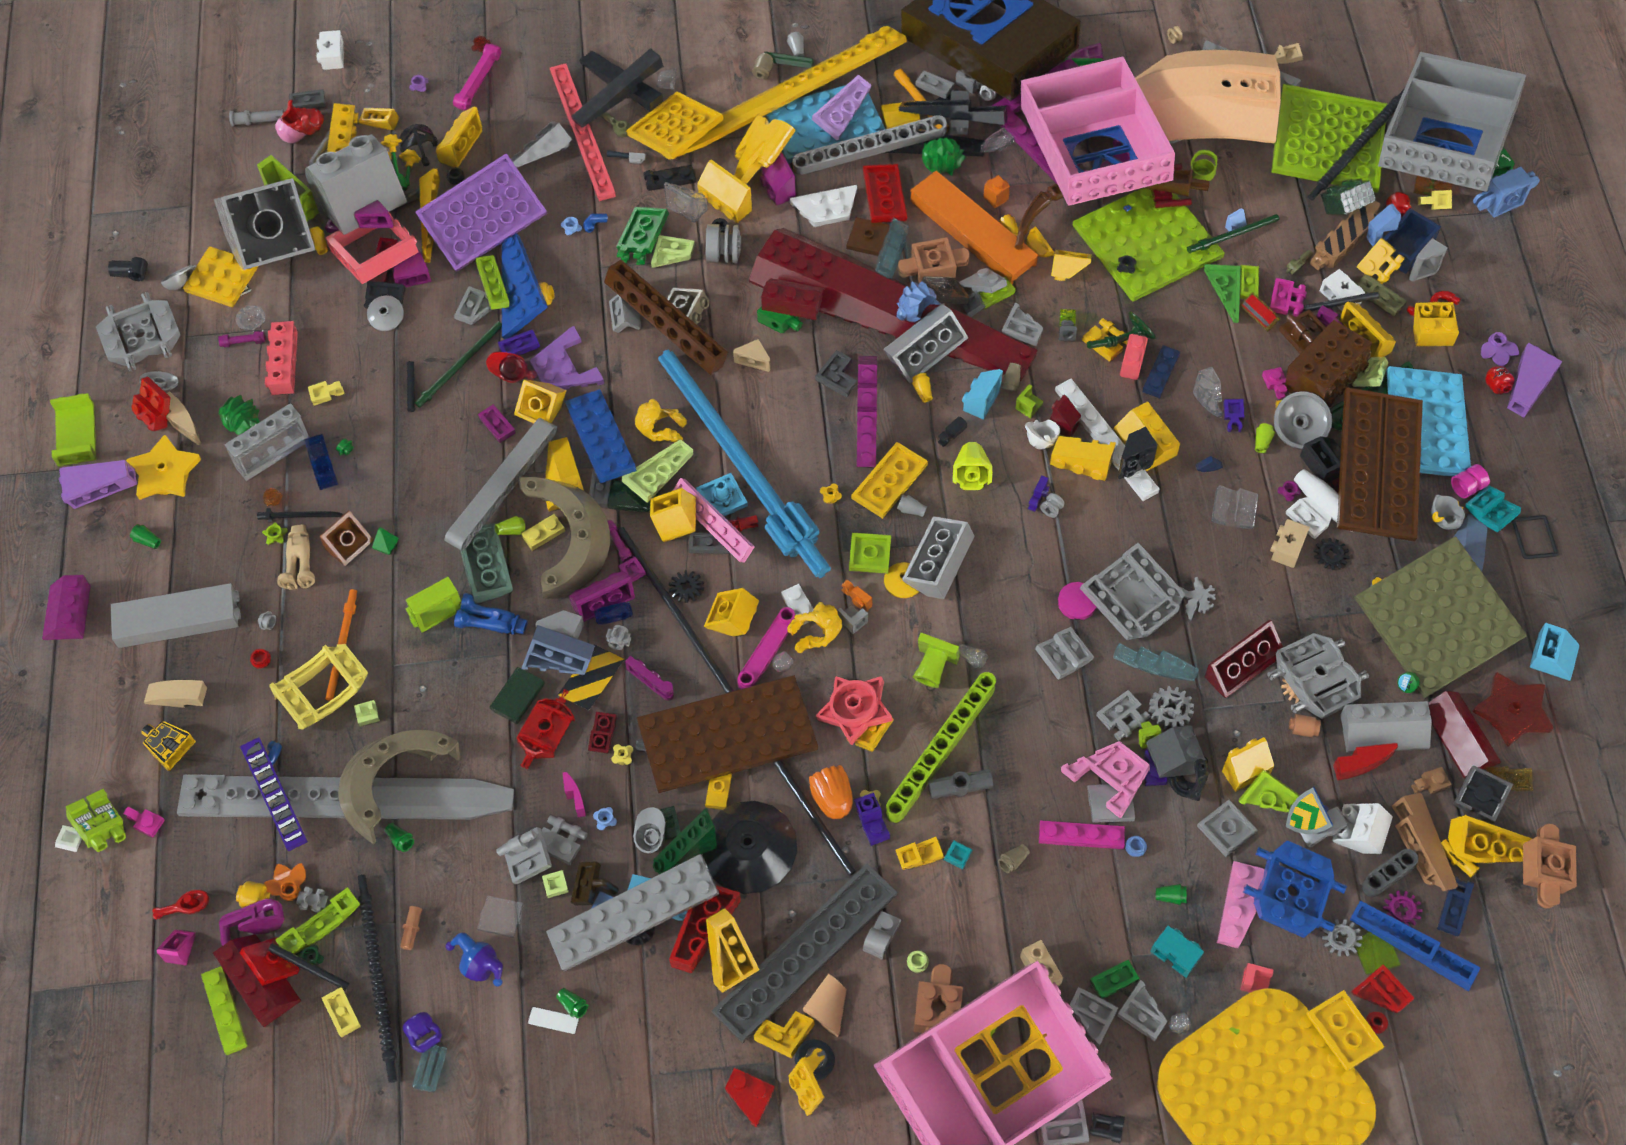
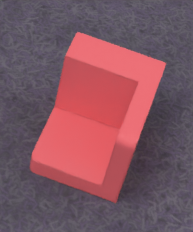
M1248 963L1244 969L1240 990L1253 992L1259 989H1268L1274 970Z

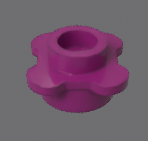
M1286 481L1282 487H1278L1277 492L1282 494L1286 501L1291 502L1296 495L1301 494V489L1298 488L1295 482Z

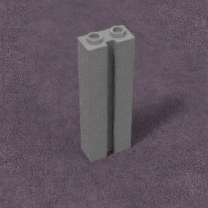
M230 583L111 604L112 640L118 648L239 627L238 619H241L239 607L236 608L237 602L240 601L239 592L234 590Z

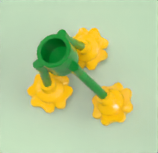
M396 134L384 136V141L380 143L389 148V157L393 160L394 170L402 190L405 191L407 186H410L411 168L414 163H419L421 158L415 150L407 149L402 152L399 158L406 163V178L403 174H399L395 152H397L396 146L402 140L398 139Z

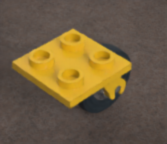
M817 1039L807 1040L800 1045L795 1054L796 1066L788 1075L790 1086L792 1089H795L799 1105L807 1116L811 1115L824 1099L817 1080L826 1078L832 1072L835 1065V1055L831 1047Z

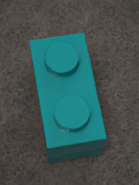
M1170 926L1165 928L1150 951L1164 962L1167 959L1174 964L1172 968L1186 978L1204 953L1198 943L1189 941L1183 937L1180 930Z

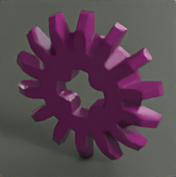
M1396 891V897L1390 893L1391 901L1386 898L1384 900L1389 905L1383 906L1384 910L1389 911L1386 914L1408 926V922L1415 926L1417 923L1413 919H1421L1420 916L1416 915L1417 913H1422V909H1417L1416 907L1421 904L1420 901L1414 903L1415 896L1407 897L1408 892L1406 891L1403 896L1400 895V891ZM1400 904H1402L1404 908H1408V911L1405 912V915H1402L1401 912H1397L1396 910L1400 907Z

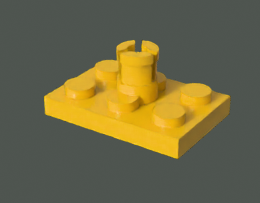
M1344 990L1306 1014L1346 1071L1385 1047Z

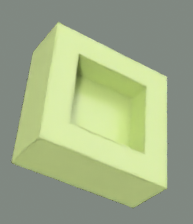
M563 870L542 876L548 898L569 892Z

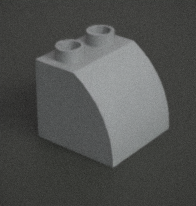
M372 134L353 138L349 142V146L337 152L321 154L317 158L316 163L305 169L307 182L315 203L343 235L359 228L354 213L372 202L379 200L388 212L407 202L387 150Z
M293 178L213 199L226 239L236 261L243 270L316 250Z

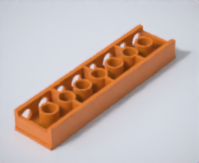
M938 171L933 172L910 190L911 202L995 273L1006 277L1011 284L1029 268L1037 265L1039 255L1024 242L1022 249H1016L1017 237Z

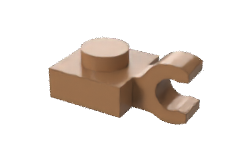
M1443 767L1424 772L1421 776L1422 778L1415 780V784L1411 785L1414 793L1428 789L1430 794L1449 789L1452 784Z

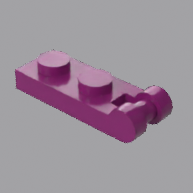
M630 656L625 661L627 671L667 701L674 698L671 682H663L659 674L653 670L649 671L640 659L635 660Z

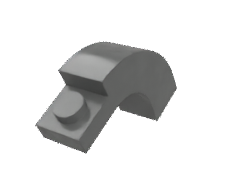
M951 91V100H969V91ZM950 118V134L968 135L969 120Z

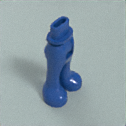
M464 593L461 601V610L457 611L454 620L456 628L477 627L501 634L511 632L512 635H515V633L524 634L528 624V620L520 618V615H515L503 609L476 604L473 595L469 593ZM472 615L488 617L489 619H483Z

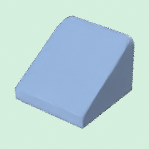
M1243 208L1228 215L1225 225L1228 231L1247 225Z

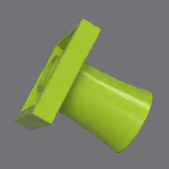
M920 633L918 638L919 651L925 653L912 677L923 685L939 688L946 661L958 664L960 659L959 646Z

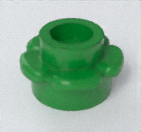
M344 438L337 445L336 451L339 452L340 456L344 454L347 456L354 448L352 440L349 441Z

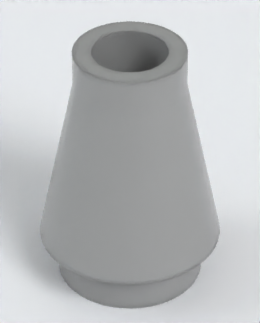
M800 32L790 33L787 43L794 56L804 57V37Z
M902 495L897 509L901 510V513L923 517L927 506L910 495Z

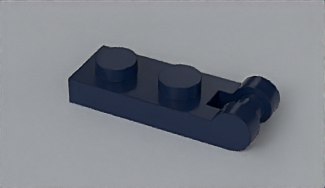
M1454 875L1458 885L1457 888L1462 889L1463 893L1457 891V888L1447 891L1437 929L1458 937L1461 933L1474 882L1469 880L1465 882Z

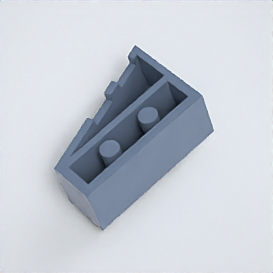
M537 625L521 669L532 667L540 668V671L553 669L559 670V673L585 675L595 646Z

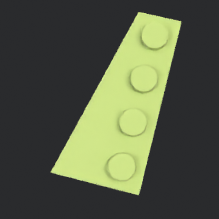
M680 439L637 466V471L623 475L622 482L648 503L693 456V449Z

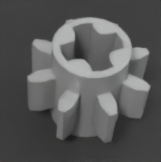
M615 625L613 630L608 629L606 634V641L609 642L608 645L616 650H622L624 645L629 646L631 641V634L628 633L629 630L621 625Z

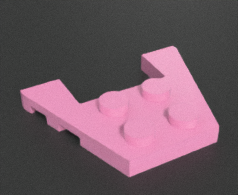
M1118 741L1095 751V754L1087 758L1083 756L1071 765H1068V763L1063 765L1061 772L1076 782L1085 773L1092 770L1118 791L1115 796L1106 802V808L1121 818L1150 770V764Z

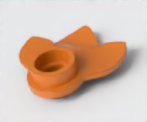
M302 863L297 864L292 870L282 864H277L274 871V879L264 882L267 892L271 895L280 896L285 901L295 900L299 895V891H301V884L306 879V870ZM289 889H294L292 893L287 894Z

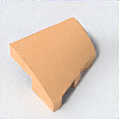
M828 974L803 1008L805 1013L820 1022L823 1028L836 1037L840 1035L847 989L837 979Z

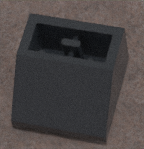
M1146 427L1128 435L1117 477L1119 480L1124 477H1131L1135 472L1142 469L1147 470L1153 465L1158 444Z
M1320 436L1304 444L1300 457L1315 476L1326 483L1340 477L1341 449L1334 439Z

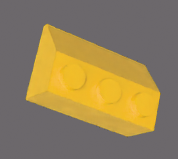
M472 107L462 112L458 119H455L451 129L446 132L441 144H438L436 154L440 163L458 168L483 130L477 107Z
M710 160L697 183L698 195L702 200L712 204L716 210L723 212L728 219L738 223L752 211L751 188L716 162Z
M1353 302L1345 303L1339 320L1345 327L1372 342L1370 349L1372 353L1369 358L1385 357L1390 354L1396 343L1393 336L1388 334L1381 327L1380 323L1375 321L1367 310L1363 309L1359 304Z
M1149 402L1132 409L1113 428L1124 445L1130 433L1143 427L1148 429L1158 445L1153 465L1145 471L1176 457L1178 454L1179 441Z

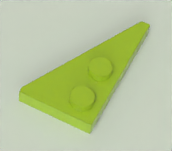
M1263 769L1239 798V802L1245 805L1248 803L1258 805L1261 808H1273L1277 811L1289 813L1292 804L1300 795Z

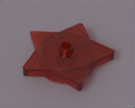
M1498 672L1493 676L1491 696L1478 704L1473 710V713L1490 721L1493 727L1500 732L1508 747L1528 732L1550 733L1554 728L1541 707L1545 685H1518Z

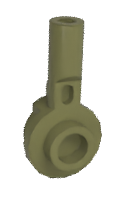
M607 112L602 114V117L613 125L617 136H628L626 130L631 127L629 122L618 121Z
M1307 250L1298 260H1291L1286 265L1288 268L1286 272L1294 275L1305 264V261L1313 255L1312 251Z

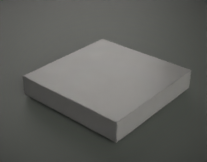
M1227 800L1197 825L1225 857L1258 831L1230 800Z

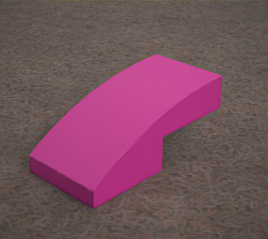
M562 772L567 800L574 799L578 817L586 816L583 800L576 783L567 772Z

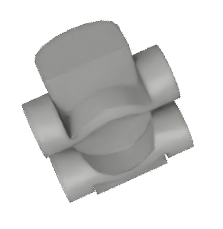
M305 887L304 892L299 891L296 901L299 909L307 910L310 907L312 911L320 912V909L328 906L329 896L325 895V890L317 889L316 894L312 893V888Z

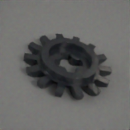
M1328 538V542L1322 539V545L1316 544L1318 549H1314L1313 552L1319 555H1314V558L1321 559L1318 561L1319 565L1325 562V569L1328 567V564H1330L1332 570H1335L1334 565L1341 569V564H1347L1343 559H1349L1350 556L1345 555L1349 550H1343L1345 544L1339 545L1338 539L1335 542H1332L1331 538ZM1329 550L1336 554L1333 559L1326 555Z
M687 570L684 571V576L678 572L679 578L673 576L671 578L675 582L669 583V586H673L669 589V593L675 592L672 597L679 596V602H681L682 598L685 599V603H688V598H692L695 601V595L701 596L698 590L704 591V587L699 586L704 584V582L697 581L701 576L693 577L694 571L689 576H687ZM686 582H689L691 588L683 590V586L681 584H686Z

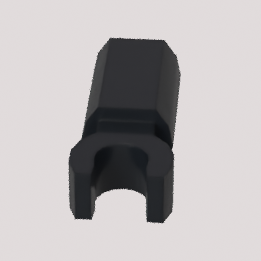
M958 416L938 436L940 438L938 443L943 447L946 446L951 439H955L967 428V422Z

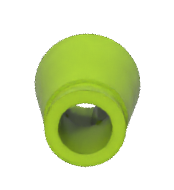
M1262 423L1256 428V452L1266 453L1275 435L1272 425Z
M514 516L495 524V533L497 535H520L525 531V522L522 517Z

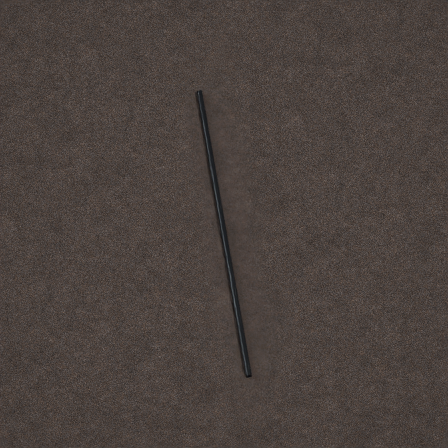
M620 527L617 530L618 534L633 556L638 559L647 577L725 693L733 692V688L624 527ZM781 760L773 762L849 876L853 875L856 870Z

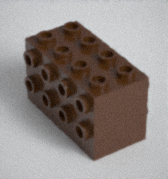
M1333 320L1288 366L1285 382L1287 391L1291 394L1295 392L1313 393L1322 398L1330 408L1338 395L1341 396L1347 386L1355 382L1360 371L1364 372L1368 368V358L1372 353L1370 350L1372 342Z

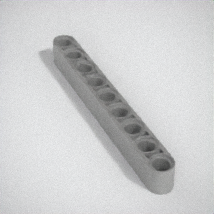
M940 115L798 153L793 157L794 170L796 173L803 175L942 137L947 131L946 119ZM937 124H941L943 127L937 129L934 126ZM919 129L926 130L924 133L917 132ZM904 133L909 135L906 138L900 137V135ZM885 138L891 139L888 143L883 142ZM873 143L874 146L866 147V144ZM853 147L857 149L855 152L848 151ZM834 152L840 153L837 157L831 156ZM816 157H822V158H823V159H822L821 161H819V162H817V161L814 160ZM799 162H805L803 166L797 165Z
M542 418L536 420L445 535V542L461 551L465 550L516 486L519 478L523 477L557 432V426Z

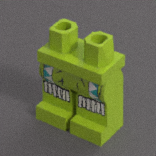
M104 789L86 796V801L82 798L65 806L67 819L85 841L88 848L93 847L97 852H100L108 847L107 839L112 837L115 843L126 839L123 819L112 806Z

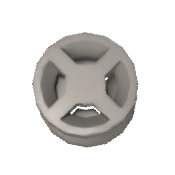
M1050 493L1046 497V502L1040 505V509L1045 515L1055 518L1059 514L1058 510L1062 509L1065 503L1060 496Z

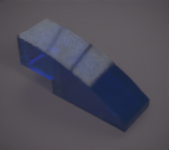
M323 433L304 439L319 489L323 490L339 485Z

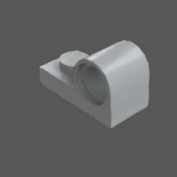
M881 911L874 927L867 934L863 951L883 960L901 923V919Z

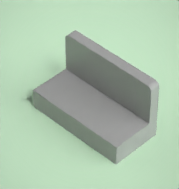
M618 294L609 301L614 332L620 333L627 326L637 330L642 328L640 313Z

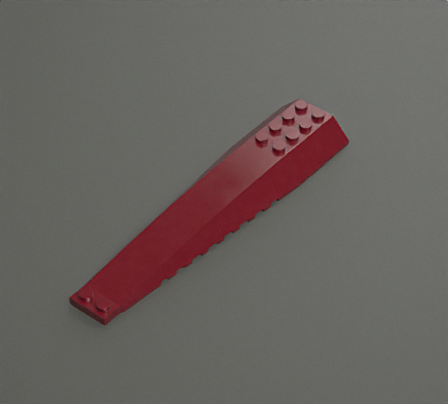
M785 228L773 231L758 253L749 278L750 283L764 288L766 281L770 278L825 288L819 312L832 317L839 316L844 318V321L850 323H859L861 327L867 329L869 327L876 329L884 335L886 333L894 335L896 339L939 306L930 304L924 308L921 317H919L920 320L916 322L901 321L896 316L899 308L897 303H899V299L907 285L847 254ZM948 307L952 310L969 338L947 356L954 359L956 357L963 359L965 363L989 371L1000 369L1003 371L1002 375H1005L1010 363L1021 365V382L1036 357L1038 350Z

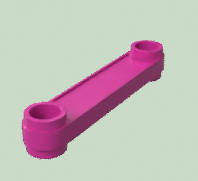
M494 44L485 45L483 55L460 93L454 96V107L461 110L470 109L472 98L495 60L498 61L501 57L502 50L500 47Z
M785 607L780 610L738 675L737 681L740 689L755 686L789 634L787 631L788 625L795 619L796 613L792 608ZM786 616L791 617V619H789V620H786V619H783V618L786 617ZM745 679L751 680L749 683L742 682Z

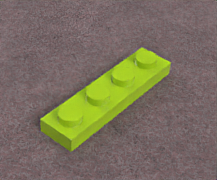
M494 255L476 257V265L491 310L509 307V299Z
M220 966L201 974L224 1053L229 1055L248 1047L224 969Z

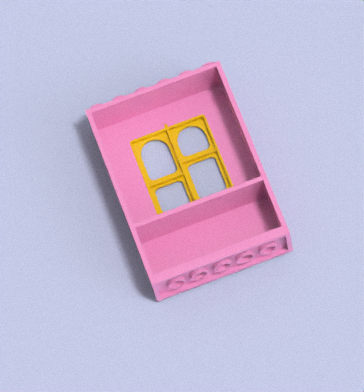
M1036 961L1022 968L874 1064L875 1069L922 1145H1014L1112 1079L1109 1074L1111 1073L1109 1066L1104 1061L1101 1062L1097 1055L1098 1049L1084 1035L1086 1031L1080 1022H1076L1072 1016L1074 1012L1067 1002L1064 1003L1060 997L1061 991L1059 987L1048 978L1049 972L1042 963L1040 964ZM1021 1017L1025 1019L1030 1026L1029 1039L1012 1052L1003 1055L990 1036V1032L1010 1018ZM981 1039L994 1058V1063L980 1073L973 1074L961 1056V1051L976 1040ZM1041 1049L1050 1058V1068L1044 1076L1036 1081H1032L1019 1059L1030 1050ZM1010 1065L1022 1082L1023 1089L999 1106L994 1107L982 1090L981 1083Z

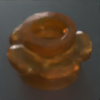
M274 488L267 489L263 494L264 504L267 506H277L282 500V494Z

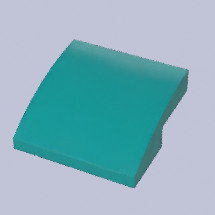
M1489 485L1467 502L1465 506L1475 518L1497 533L1516 518L1521 511V507L1504 499V492Z

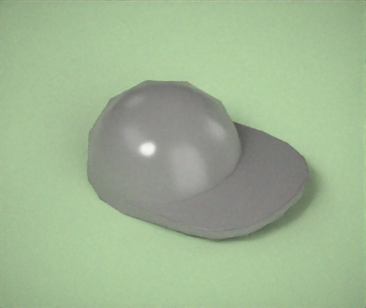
M196 265L183 267L165 277L160 283L168 290H179L186 283V272L195 268Z
M655 807L646 808L636 818L633 835L634 843L641 852L654 853L664 844L666 819L660 809Z

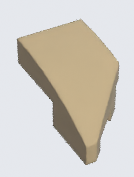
M1299 43L1285 47L1279 45L1277 52L1274 54L1277 64L1303 60Z

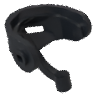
M414 124L408 126L399 137L402 140L400 142V151L402 153L410 147L418 145L422 155L421 162L424 167H427L430 163L425 156L422 143L429 141L433 147L438 146L437 138L426 125Z
M1206 757L1205 761L1197 759L1194 762L1196 783L1185 780L1183 775L1168 777L1170 786L1175 793L1188 799L1200 801L1209 775L1207 771L1208 759Z

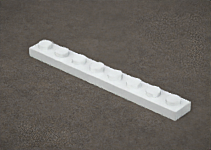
M1072 379L1056 386L1055 391L1060 398L1066 395L1081 414L1080 423L1094 440H1099V444L1107 445L1110 442H1116L1112 463L1119 471L1121 457L1125 448L1123 442ZM1143 469L1135 472L1131 477H1124L1142 501L1159 493L1160 488Z

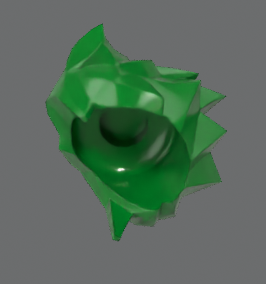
M948 138L934 139L928 144L925 142L922 152V160L928 170L931 172L938 171L939 173L947 172L952 176L954 169L960 168L961 163L966 157L962 154L964 150L960 149V145L955 140H949Z
M242 395L235 398L231 396L219 408L222 424L230 432H235L237 435L242 434L259 423V409H256V406L253 405V399L244 402Z

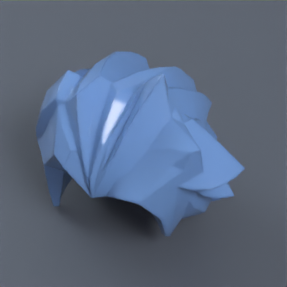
M912 281L910 287L906 286L904 288L903 295L900 297L899 303H897L899 308L896 316L901 321L916 322L920 320L919 317H921L924 308L930 304L940 305L941 303L936 300V294L933 289L928 288L926 283L921 281L917 284Z

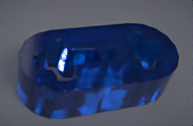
M629 602L601 607L594 612L596 623L601 625L624 620L633 615Z

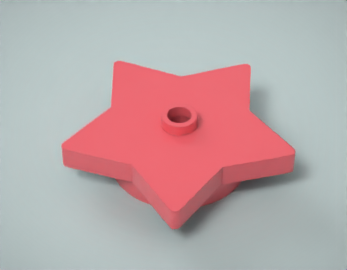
M836 676L830 701L816 714L817 720L840 727L850 745H853L868 727L893 721L891 714L881 702L884 686L883 678L880 676L867 681H849Z

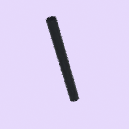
M1379 291L1304 305V312L1309 309L1311 311L1319 310L1322 305L1332 308L1345 305L1347 302L1358 303L1379 299Z
M271 943L268 951L339 988L342 987L345 991L350 984L274 943Z

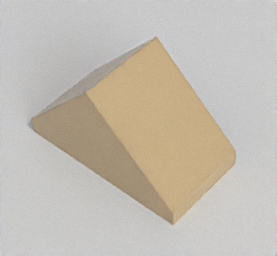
M759 339L734 349V363L770 372V358Z

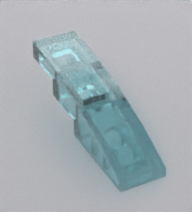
M895 218L890 223L889 231L879 252L875 269L876 272L889 279H892L909 230L908 225Z
M1119 643L1113 656L1114 659L1131 667L1172 679L1195 681L1199 672L1198 668L1164 650L1158 656L1143 647H1140L1139 651L1135 652Z

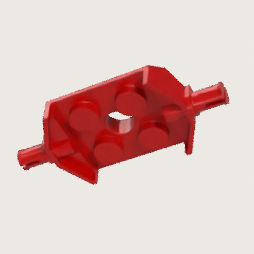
M561 696L556 699L544 698L538 700L516 738L526 754L523 762L520 764L521 767L529 769L530 764L535 758L555 757L554 752L571 721H575L574 715L566 706L567 699H564V697ZM544 722L551 724L546 730L539 728Z

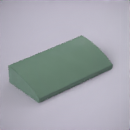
M496 523L484 525L465 550H460L471 595H473L476 604L501 597L513 591L500 538L495 533L494 526Z

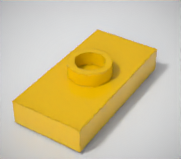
M732 774L709 780L705 808L720 810L727 808Z

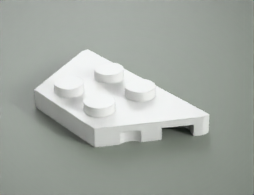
M857 185L790 198V204L792 207L795 206L799 209L800 214L807 218L814 227L848 221L854 205L855 195L857 194Z

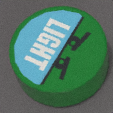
M1405 672L1399 676L1397 684L1401 691L1412 693L1418 689L1420 680L1415 673Z

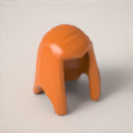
M841 765L837 767L831 766L830 768L826 767L821 772H816L813 776L809 777L812 797L828 818L842 819L849 814L853 806V795L849 778Z

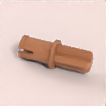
M409 907L406 924H403L404 932L400 947L404 950L413 949L416 934L420 931L418 926L423 911L420 907Z

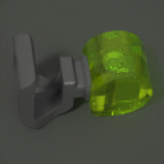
M1060 309L1059 341H1076L1075 309Z

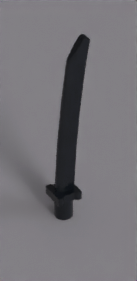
M266 508V512H257L258 520L267 519L269 523L273 522L274 518L343 516V513L333 511L272 512L271 508Z

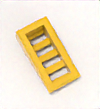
M364 108L358 122L367 126L395 130L399 116L395 109Z

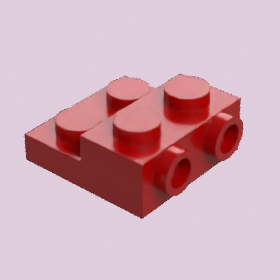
M147 376L141 378L140 394L133 395L131 408L136 418L144 421L150 431H157L166 428L168 425L166 416L169 414L171 397Z

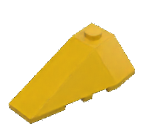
M568 438L550 441L548 444L545 479L568 483L584 491ZM546 501L549 512L560 509L552 502Z
M1466 815L1451 819L1448 841L1456 856L1474 863L1523 862V844L1532 840V838Z

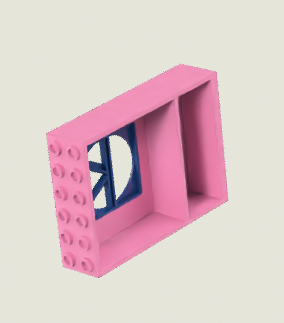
M1123 56L1021 80V109L1068 206L1173 180L1175 152ZM1107 136L1117 139L1124 144L1073 157L1075 147L1089 137ZM1126 152L1130 154V160L1127 162H1121L1112 157ZM1102 159L1114 164L1100 168ZM1094 160L1092 170L1085 172L1077 166V164Z

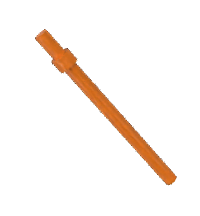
M350 589L347 603L344 604V618L338 644H346L352 615L356 611L355 601L358 591ZM334 665L325 698L327 701L334 699L340 673Z

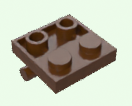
M1309 309L1296 317L1292 313L1286 317L1288 322L1280 325L1279 331L1301 354L1326 327Z

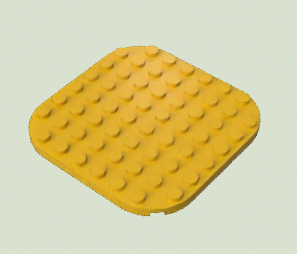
M1259 989L1248 993L1175 1045L1160 1064L1157 1082L1159 1096L1163 1105L1193 1145H1361L1374 1127L1376 1118L1374 1097L1369 1086L1354 1067L1348 1071L1344 1069L1306 1015L1309 1011L1307 1007L1293 995L1278 989ZM1232 1027L1240 1031L1238 1034H1235L1229 1029Z

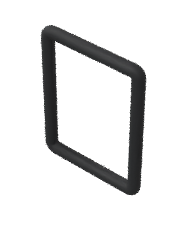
M1547 516L1519 517L1512 520L1524 559L1554 557L1558 555ZM1544 519L1554 553L1526 555L1516 522Z

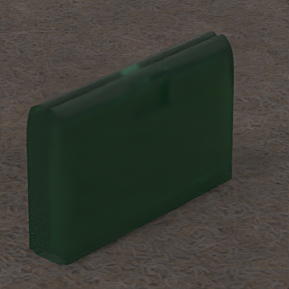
M612 481L608 501L609 509L650 512V501L648 503L645 502L622 481ZM660 490L657 492V494H656L654 497L659 496Z
M517 667L489 707L493 712L518 724L545 685V682Z

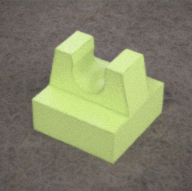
M374 700L354 705L359 726L380 721Z

